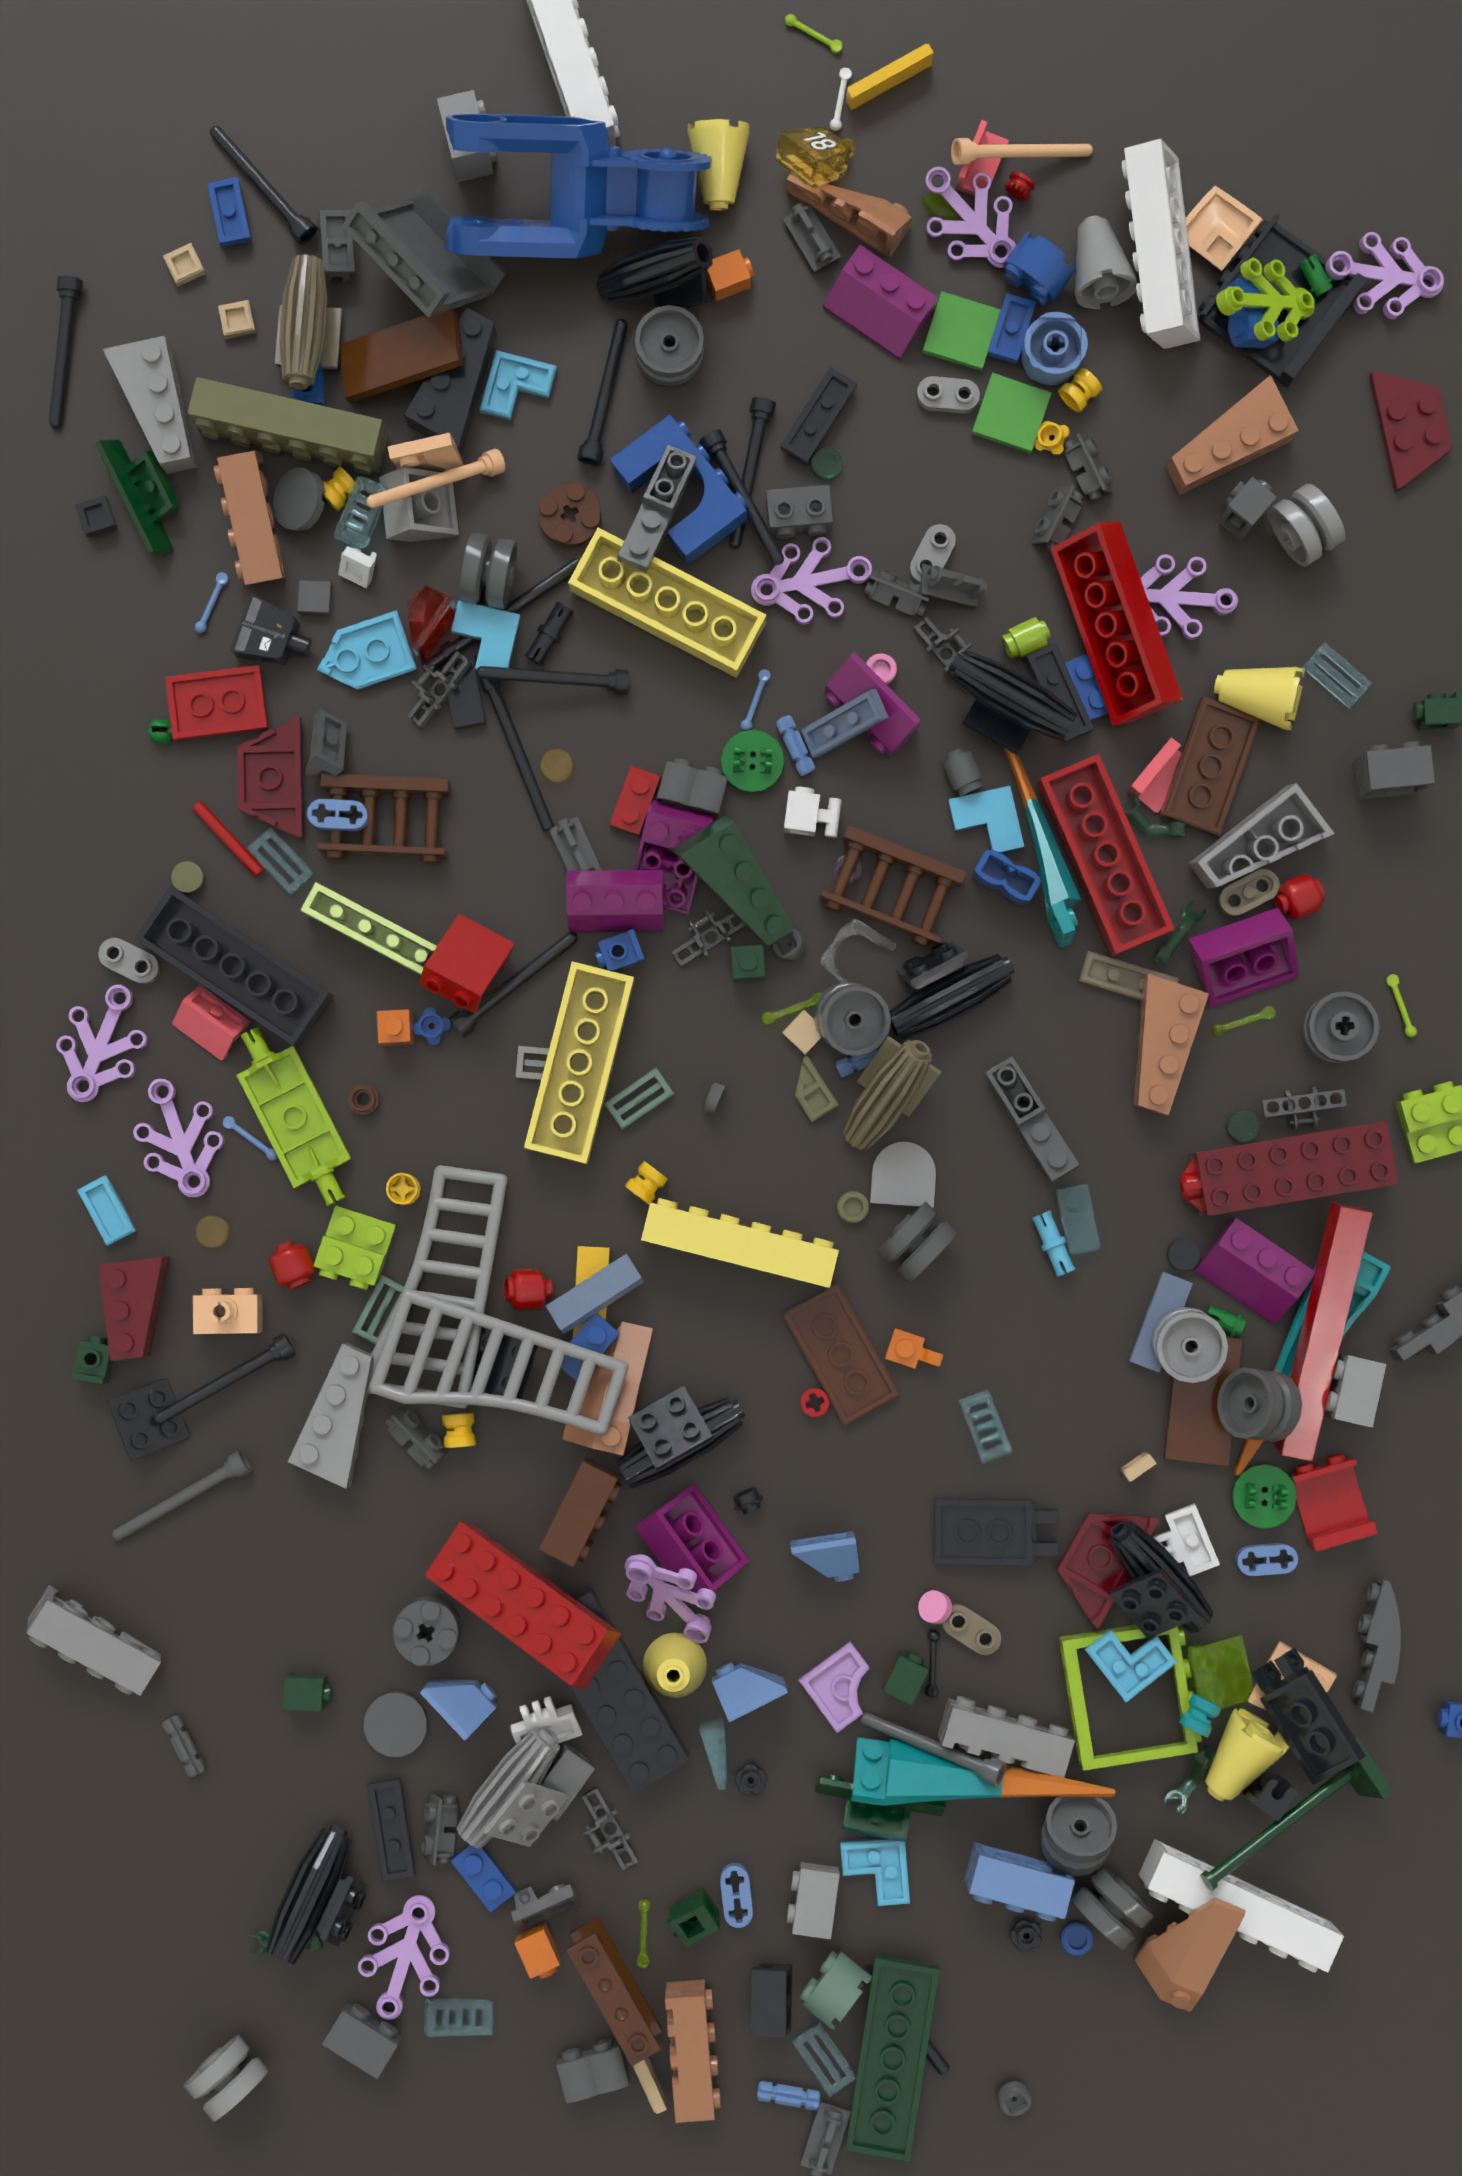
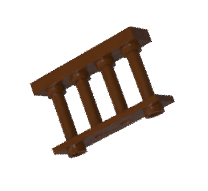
M321 773V787L324 791H329V796H332V799L344 800L348 796V792L360 793V797H363V805L369 812V822L362 829L361 845L342 844L343 831L330 830V842L318 843L317 849L322 854H326L325 858L343 860L345 855L421 858L420 862L437 864L440 862V859H448L446 849L437 848L439 801L443 800V796H451V783L449 779L348 774L334 776ZM380 794H392V798L395 799L393 846L374 845L376 798H379ZM411 795H424V800H427L424 847L405 846L408 800L411 799ZM331 813V817L336 816V813Z
M848 825L842 841L848 843L846 847L849 850L832 892L823 889L821 891L819 899L824 901L823 906L836 912H841L843 908L912 936L911 941L920 946L929 948L930 944L937 945L941 937L932 933L933 927L948 890L952 889L953 886L960 887L966 871ZM866 850L876 854L878 862L862 903L858 904L843 898L859 856L864 854ZM896 862L906 866L905 871L908 873L892 913L888 916L873 910L890 865L893 866ZM926 874L936 878L935 883L937 886L921 926L918 928L902 920L919 877H923Z
M599 1915L572 1930L570 1936L575 1944L566 1948V1951L631 2066L660 2051L661 2047L655 2036L662 2033L663 2029Z

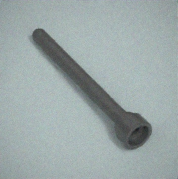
M241 1450L234 1452L227 1457L228 1460L224 1462V1466L113 1530L112 1538L115 1541H121L230 1477L232 1479L236 1477L241 1479L252 1472L248 1459Z
M868 1712L860 1716V1721L863 1725L979 1773V1777L983 1778L984 1783L998 1787L1004 1777L1006 1763L1001 1760L985 1758L983 1761L957 1749L944 1747L938 1741Z

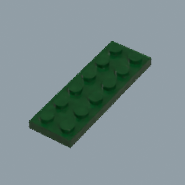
M875 1955L846 2151L910 2162L940 1966Z

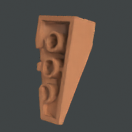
M791 174L786 180V191L805 204H810L814 210L888 258L892 256L910 229L912 216L909 215L908 210L898 203L892 204L885 199L829 184L817 186L809 179Z
M622 1321L617 1329L620 1334L603 1352L604 1355L625 1361L629 1366L607 1433L600 1436L566 1424L562 1438L582 1446L618 1455L625 1454L631 1428L628 1417L634 1414L653 1328ZM595 1365L579 1415L598 1420L614 1371Z
M1213 1898L1191 1911L1188 1919L1179 1924L1173 1922L1167 1926V1931L1159 1936L1153 1934L1146 1939L1135 1955V1962L1160 2000L1170 2003L1176 2008L1189 2012L1192 2011L1204 1994L1245 1916V1909L1218 1898Z

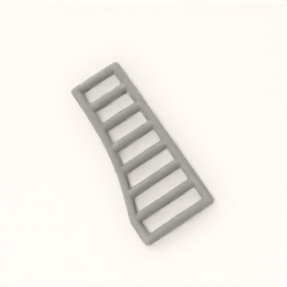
M439 1165L434 1169L429 1203L420 1241L403 1291L411 1289L482 1314L485 1313L507 1185V1177L504 1174ZM451 1179L494 1185L491 1203L485 1204L443 1198L445 1180ZM440 1210L488 1217L485 1236L436 1229ZM432 1241L483 1248L480 1266L474 1267L428 1260ZM423 1272L477 1280L474 1299L418 1291L417 1288ZM398 1303L371 1353L373 1362L367 1387V1393L373 1394L369 1386ZM406 1321L402 1334L421 1336L425 1324ZM474 1324L466 1343L463 1362H460L456 1375H461L458 1392H470L472 1388L482 1327ZM438 1326L434 1339L454 1341L458 1329ZM395 1352L391 1364L411 1367L414 1355ZM427 1357L424 1370L443 1372L447 1360ZM384 1383V1384H387V1385H390V1386H393V1387H396V1388H399V1389H402V1390H403V1387H404V1386H401V1385H394V1384ZM417 1388V1389H416V1392H430V1391H432V1390H426V1389H420V1388ZM438 1404L457 1408H466L468 1406L465 1404Z
M406 1289L402 1292L369 1389L373 1394L402 1404H465L503 1408L564 1423L602 1436L608 1431L629 1366L625 1361L411 1289ZM415 1304L430 1309L402 1390L384 1383L411 1305ZM442 1314L461 1320L437 1390L416 1392ZM473 1324L491 1330L471 1391L450 1392ZM503 1335L522 1340L504 1395L484 1393ZM537 1345L552 1350L535 1402L518 1399L516 1397L533 1347ZM567 1355L579 1359L583 1363L567 1410L548 1406L564 1356ZM595 1365L614 1371L597 1421L579 1415Z

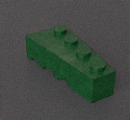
M723 816L670 849L731 910L753 935L767 946L795 929L733 820Z

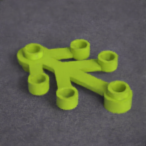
M1250 258L1242 263L1241 273L1243 277L1250 280L1262 294L1244 293L1240 287L1229 286L1217 294L1216 303L1219 310L1223 314L1230 316L1243 307L1267 308L1261 321L1254 325L1256 337L1261 341H1265L1274 336L1276 332L1274 323L1282 309H1286L1288 315L1285 321L1277 326V335L1284 342L1297 337V324L1300 318L1306 319L1314 313L1315 304L1312 294L1304 288H1295L1284 276L1285 267L1278 259H1274L1264 266L1265 277L1262 275V265L1258 259ZM1266 278L1271 282H1275L1285 295H1280Z

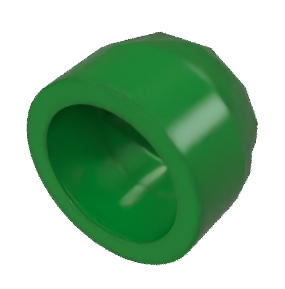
M156 719L151 722L148 727L150 739L158 745L169 744L173 740L171 723L165 719ZM154 728H168V733L153 732Z

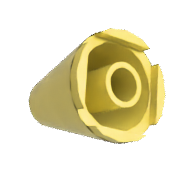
M725 119L695 121V126L689 123L687 124V133L691 151L693 153L706 154L712 158V167L710 169L697 171L703 203L709 205V209L713 211L728 210V205L735 203L750 133L749 123L738 121V127L731 126L729 120Z
M1281 667L1225 670L1223 676L1217 675L1214 694H1219L1218 700L1281 729L1292 730V724L1288 720L1295 721L1302 686L1299 685V677H1304V668Z
M673 1632L661 1635L649 1645L643 1659L644 1676L652 1689L663 1696L678 1698L689 1695L701 1685L706 1675L707 1660L704 1650L699 1643L687 1639L682 1633ZM670 1670H677L679 1673H678V1674H672V1673H670L669 1671H670Z
M1235 1708L1230 1715L1205 1780L1208 1785L1207 1791L1219 1801H1224V1799L1233 1800L1286 1753L1289 1746L1283 1736L1278 1731L1274 1736L1267 1729L1270 1724L1254 1713L1242 1708L1237 1711Z

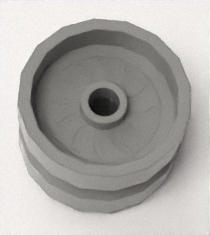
M1306 483L1293 492L1291 501L1282 499L1268 510V519L1277 540L1288 555L1301 566H1309L1322 556V549L1331 551L1346 539L1345 529L1336 509L1321 490L1313 484Z
M1190 1307L1173 1309L1161 1317L1153 1330L1151 1343L1155 1358L1168 1374L1179 1381L1189 1383L1206 1381L1217 1374L1226 1361L1228 1352L1226 1334L1216 1320L1200 1309ZM1190 1340L1195 1341L1196 1343L1190 1345L1189 1350L1186 1351V1343Z
M240 2035L235 2036L223 2047L213 2052L183 2086L193 2099L202 2098L214 2089L205 2100L202 2108L213 2122L220 2119L237 2105L264 2078L269 2070L258 2057L249 2059L238 2067L247 2056L250 2048Z

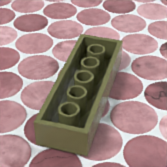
M196 377L187 412L197 430L205 438L219 440V437L231 439L232 443L242 447H249L250 444L262 446V450L273 454H280V451L292 453L294 458L303 461H310L311 458L323 460V464L333 468L346 465L353 467L355 472L364 475H371L372 472L381 474L390 438L382 419Z

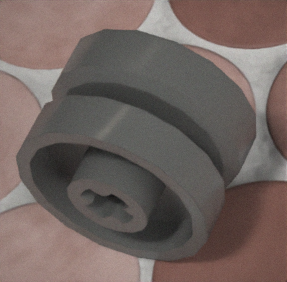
M672 305L657 307L644 315L637 326L634 339L638 366L644 375L654 383L668 387L685 384L694 378L702 367L705 353L702 326L696 317L686 309Z
M471 533L462 564L459 588L461 602L477 604L485 592L488 607L506 609L516 574L517 540L500 538L495 543L492 551L489 535Z
M846 981L834 984L822 993L815 1006L814 1022L817 1032L824 1042L843 1054L859 1056L871 1053L882 1045L889 1033L891 1016L888 1005L880 994L861 983ZM855 1014L856 1020L849 1021L850 1016Z
M1342 991L1331 993L1312 1003L1303 1015L1300 1029L1302 1041L1310 1054L1322 1062L1340 1064L1356 1060L1368 1053L1377 1041L1380 1027L1378 1014L1368 1000L1359 994ZM1337 1023L1341 1024L1343 1028L1342 1033L1341 1030H1336Z
M926 1201L911 1215L908 1214L889 1233L890 1237L877 1250L888 1263L896 1261L904 1252L908 1254L898 1266V1272L909 1283L944 1250L958 1233L947 1222L939 1223L928 1232L926 1229L936 1219L937 1212Z
M1243 1367L1233 1371L1224 1380L1218 1393L1217 1409L1219 1419L1225 1430L1234 1437L1277 1442L1287 1438L1295 1430L1301 1417L1302 1401L1300 1391L1293 1379L1281 1372Z
M1057 1796L1049 1805L1040 1835L1042 1853L1049 1864L1060 1872L1072 1876L1089 1875L1104 1865L1108 1860L1118 1827L1115 1813L1108 1802L1101 1797Z
M1102 1866L1090 1877L1091 1883L1102 1896L1099 1897L1089 1888L1081 1887L1072 1896L1071 1901L1111 1942L1121 1950H1125L1135 1939L1133 1930L1124 1921V1918L1138 1928H1145L1155 1916L1141 1901L1140 1896L1127 1883Z

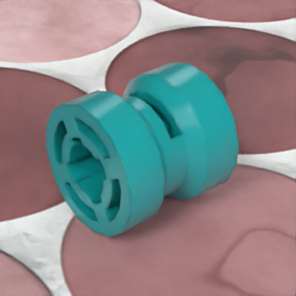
M1192 1693L1188 1701L1190 1709L1182 1714L1178 1723L1208 1738L1212 1731L1211 1720L1219 1716L1222 1708Z

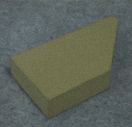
M808 1056L804 1057L795 1097L810 1121L814 1122L839 1106Z

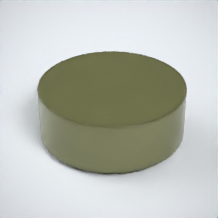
M184 861L174 867L171 880L174 887L180 892L193 894L202 888L205 875L201 867L196 863Z
M857 1191L843 1194L837 1203L839 1216L848 1223L862 1221L869 1211L867 1198Z

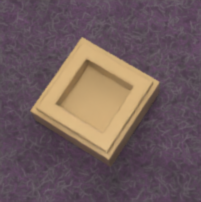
M192 243L163 255L178 287L206 274Z
M249 300L218 306L225 339L256 333Z
M805 1010L782 1032L805 1055L821 1039L814 1019Z
M1143 1452L1121 1467L1119 1471L1127 1481L1131 1482L1157 1463L1150 1454Z

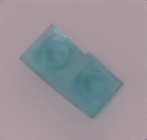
M1088 1184L1056 1190L1069 1256L1099 1251L1101 1245L1094 1220L1095 1213Z

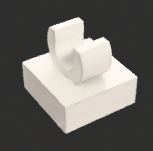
M357 545L354 548L347 546L341 555L338 575L367 588L372 581L377 554L372 552L369 557L361 553L362 546Z

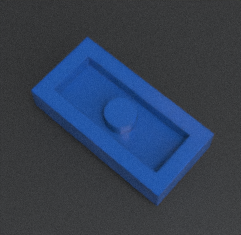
M238 177L207 183L221 247L251 242L252 238Z
M1006 293L987 356L1017 364L1036 305L1035 301Z
M1088 654L1066 662L1065 665L1090 720L1093 721L1109 714Z
M596 1313L569 1343L602 1354L620 1333ZM565 1355L561 1368L577 1381L583 1361Z
M468 1845L451 1859L452 1864L490 1913L516 1893L517 1889L484 1846L482 1848H475V1846Z

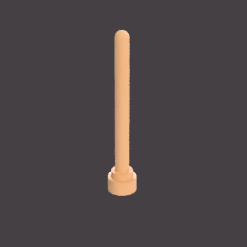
M955 138L951 147V157L955 165H968L971 161H975L976 158L1088 157L1093 152L1090 144L977 145L976 142L971 141L969 138Z
M492 449L483 452L476 462L370 495L366 502L369 507L375 508L482 473L492 477L504 473L505 461L498 449Z

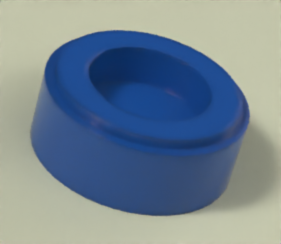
M1074 1920L1063 1926L1060 1932V1941L1063 1948L1069 1954L1081 1956L1091 1949L1093 1934L1087 1924Z

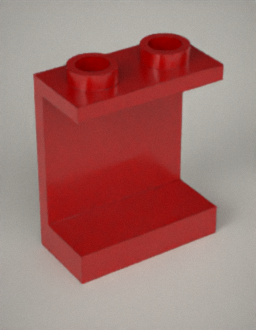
M458 914L424 965L419 984L428 991L439 994L454 1002L458 1007L476 1013L484 992L500 968L504 969L509 962L515 943Z
M1344 1453L1327 1457V1463L1315 1466L1314 1462L1298 1465L1295 1467L1296 1472L1288 1474L1295 1485L1296 1504L1309 1548L1316 1552L1378 1534L1375 1522L1368 1519L1353 1466L1357 1465L1356 1459L1345 1457Z

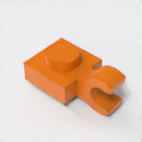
M895 1328L885 1359L915 1369L918 1360L940 1367L944 1355L922 1348L925 1338Z

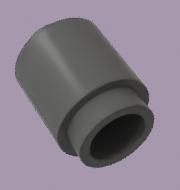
M963 747L945 755L947 760L942 765L953 790L958 791L960 797L973 793L983 787L981 782L983 776L971 750L964 752Z

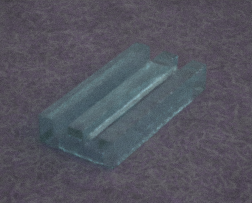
M1325 642L1302 666L1306 672L1348 708L1372 684ZM1324 653L1361 687L1357 689L1320 656ZM1316 663L1353 696L1350 697L1313 664Z
M271 827L247 848L291 896L296 892V889L305 884L308 878L314 875ZM271 837L304 873L299 876L266 840ZM261 845L294 879L291 885L257 850Z
M819 2021L811 2029L805 2030L800 2037L797 2036L792 2040V2043L829 2097L856 2079L855 2073ZM816 2034L822 2039L846 2076L844 2078L840 2076L814 2038ZM806 2041L809 2042L836 2081L834 2085L831 2086L803 2045Z

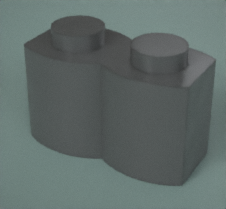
M674 758V762L667 761L657 801L714 815V817L718 818L728 777L722 775L723 771L709 766H705L704 770H699L692 767V762L680 758Z
M611 2039L597 2041L593 2044V2049L587 2051H580V2048L566 2050L561 2053L562 2057L557 2059L556 2067L566 2104L629 2086L630 2079L621 2046L618 2042L612 2043Z

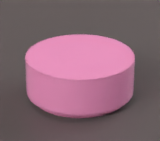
M883 653L875 654L866 663L886 685H889L894 680L897 666L894 659L889 655Z
M936 1590L928 1591L919 1601V1614L923 1620L929 1623L941 1624L949 1618L952 1612L951 1600L942 1592Z

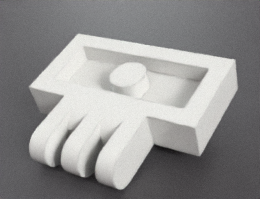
M1195 1503L1165 1514L1171 1530L1155 1535L1153 1538L1160 1543L1166 1542L1167 1545L1164 1547L1178 1563L1184 1561L1190 1576L1220 1565Z
M551 1696L544 1698L546 1707L544 1709L541 1708L538 1700L532 1702L534 1710L532 1713H529L526 1704L519 1706L523 1721L510 1725L516 1744L534 1728L542 1730L543 1727L551 1729L558 1736V1743L583 1735L572 1704L556 1709Z

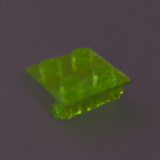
M1242 1635L1205 1646L1192 1645L1188 1647L1189 1653H1186V1658H1189L1190 1666L1193 1670L1191 1677H1194L1195 1681L1192 1682V1685L1196 1687V1694L1220 1706L1222 1709L1248 1701V1697L1253 1690V1684Z

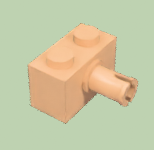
M222 1288L202 1289V1295H193V1334L263 1332L262 1294H254V1288H234V1295H222Z

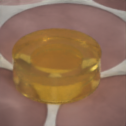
M553 749L543 756L541 769L544 776L550 781L562 782L571 775L573 762L567 752L561 749Z
M207 1216L198 1223L196 1235L199 1242L204 1246L211 1248L220 1247L228 1240L230 1228L223 1218Z

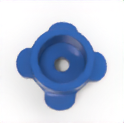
M429 1007L424 1010V1015L420 1018L419 1022L414 1023L413 1031L415 1034L423 1035L427 1038L430 1045H437L440 1043V1037L444 1031L450 1029L451 1022L448 1018L440 1017L434 1008ZM431 1023L435 1025L434 1029L429 1028Z

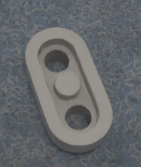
M930 376L923 379L917 389L918 403L929 411L966 414L976 408L980 397L977 385L967 379ZM934 387L939 393L936 396H931L927 390ZM965 390L970 394V397L962 399L958 393Z
M937 524L927 530L910 564L909 572L913 581L921 584L922 570L920 565L922 563H929L931 566H940L944 569L956 542L955 534L950 527ZM937 535H942L945 537L946 542L944 544H937L934 538Z
M109 938L99 948L98 956L100 962L105 967L137 983L150 984L160 975L161 965L154 955L122 939ZM118 948V957L111 959L109 956L110 950ZM141 962H146L148 966L144 973H139L137 969Z

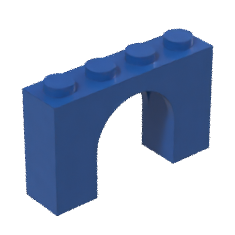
M668 415L612 457L610 462L612 470L632 494L652 479L667 445L697 456L692 474L698 477L705 488L703 499L695 511L667 531L669 542L686 564L689 565L732 533L737 527L748 521L746 510L748 504L739 492L733 494L728 488L729 481L721 469L717 468L714 470L708 462L710 457L706 450L700 444L695 446L689 439L691 433L681 420L676 422L671 415Z

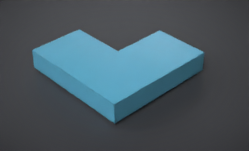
M496 350L480 412L511 421L519 391L549 399L557 366Z
M458 600L451 632L481 640L475 670L480 666L509 668L521 617L520 614Z
M1010 786L948 800L955 831L986 825L991 850L1004 853L1025 847Z
M1108 1630L1085 1648L1086 1652L1125 1702H1128L1177 1663L1157 1636L1152 1637L1131 1655L1111 1630Z
M886 1838L840 1841L843 1876L875 1874L878 1906L910 1904L905 1842Z

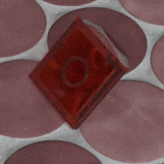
M426 585L421 591L416 590L407 604L409 607L407 614L411 645L421 663L429 658L453 623L457 608L452 597Z

